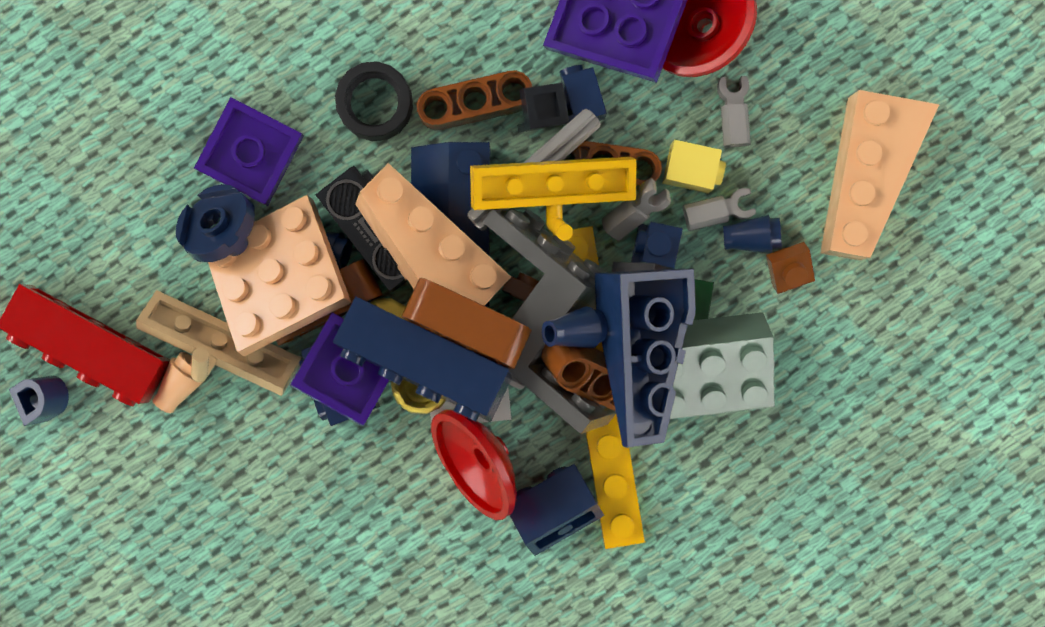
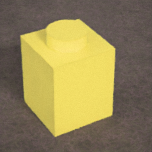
M674 139L670 145L662 184L709 194L714 190V185L720 186L723 181L726 162L720 161L722 150Z

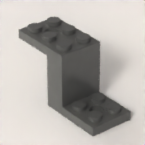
M513 208L509 210L492 209L483 223L544 273L541 280L512 318L529 327L532 332L515 369H507L580 434L608 425L615 416L616 411L565 390L558 384L542 359V350L546 344L543 341L541 332L545 321L557 319L585 306L596 309L595 273L605 271L595 262L589 259L583 261L573 253L575 246L568 240L562 241L555 235L553 237L543 228L545 222L530 210L525 209L522 212Z

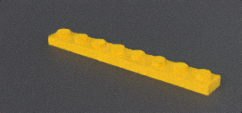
M593 226L573 229V235L568 240L575 246L573 253L583 261L589 259L599 265ZM601 342L595 348L604 352ZM615 414L608 425L586 432L596 499L605 515L600 518L605 549L645 543L630 449L622 445L617 415Z

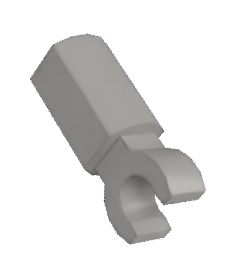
M741 76L739 79V91L734 93L727 89L726 77H721L717 84V93L725 103L724 106H721L723 146L725 148L751 145L748 104L744 103V96L749 90V80L747 76Z
M652 178L646 180L639 187L636 200L623 201L602 218L604 230L608 235L620 241L650 217V213L662 211L671 203L669 191L665 189L660 194L654 195L657 192L655 180Z
M749 188L738 189L728 199H724L721 195L684 204L682 209L688 231L728 222L729 216L742 220L752 217L756 214L755 209L743 211L738 207V199L751 194V190Z

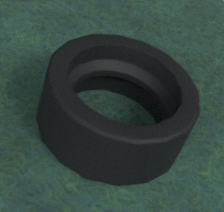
M377 61L360 63L349 69L339 81L335 93L336 111L343 124L357 137L369 141L388 140L399 134L408 124L413 110L412 92L403 75L391 65ZM377 78L387 81L393 86L397 93L398 106L390 120L379 125H369L363 123L355 116L351 106L353 91L360 83L367 79Z

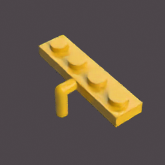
M633 157L473 165L470 166L471 207L474 210L546 206V226L548 230L560 240L567 241L572 237L573 229L563 221V205L636 200V159Z

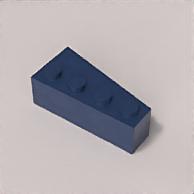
M356 296L333 340L335 345L343 349L340 357L363 367L365 361H368L380 367L377 373L379 376L398 385L404 379L418 386L415 393L435 403H439L442 398L456 405L453 410L454 412L475 422L478 417L489 422L492 421L512 380L509 369Z

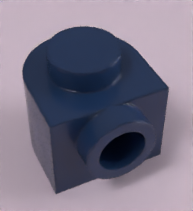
M54 375L25 379L9 389L24 426L48 422L64 412L68 405V389L63 380Z

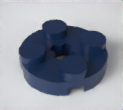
M227 184L215 185L200 192L197 196L201 200L193 208L187 204L178 218L176 238L179 244L198 262H215L229 255L238 256L243 253L248 246L247 237L254 225V204L235 187ZM219 218H221L219 223L215 227L210 229V227L215 225L218 222Z

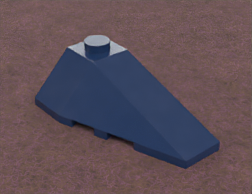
M444 142L411 147V184L490 256V228L487 227L481 231L468 217V212L472 209L470 166L491 165L490 142Z
M694 269L628 270L595 273L596 309L603 313L608 326L607 336L602 342L622 445L628 448L664 443L676 396V391L673 388L678 364H683L686 350H683L682 346L687 325H693L696 312Z

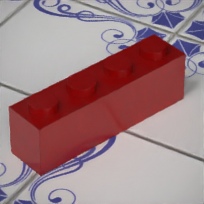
M19 284L0 318V329L8 333L6 340L24 349H29L32 346L43 352L41 358L44 361L59 368H64L67 365L77 370L79 373L76 377L79 380L94 387H99L102 384L114 390L113 398L132 407L136 403L150 402L170 362V359L33 285Z

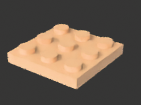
M308 195L255 221L247 237L248 246L243 253L238 256L229 255L215 262H208L236 351L243 356H247L351 303L314 200Z

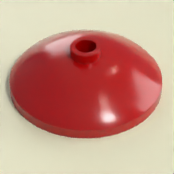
M687 0L662 69L676 76L700 77L714 73L728 65L741 53L753 33L757 18V1ZM712 24V27L707 32L702 33L706 25Z
M446 409L435 415L431 422L433 442L443 466L459 491L485 516L494 520L505 519L513 512L517 495L514 470L505 443L480 422L472 421L453 410Z

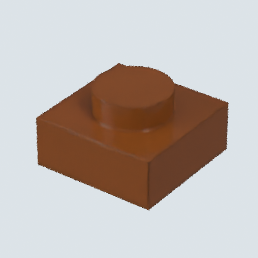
M805 242L766 255L771 283L777 294L815 281L811 253Z
M520 272L517 278L511 276L504 284L502 291L525 302L539 281Z

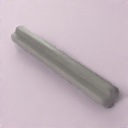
M588 109L582 110L524 163L563 161L600 128V121L592 111ZM472 208L468 212V217L482 231L488 227L483 221L492 209L474 210Z

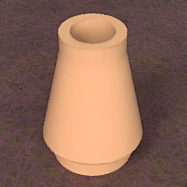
M180 352L177 358L173 357L170 359L158 392L152 399L155 406L166 413H173L177 406L203 383L196 382L191 377V354Z

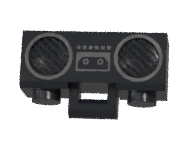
M352 166L315 195L390 292H394L408 280H405L397 268V263L387 248L383 247L355 205L360 191L374 177L368 169L360 173L355 166Z

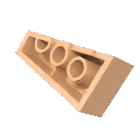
M858 90L848 98L821 254L854 260L871 258L939 104Z
M389 163L360 191L355 205L383 247L387 248L397 263L398 270L405 280L409 281L413 289L419 278H425L485 306L511 278L501 266Z

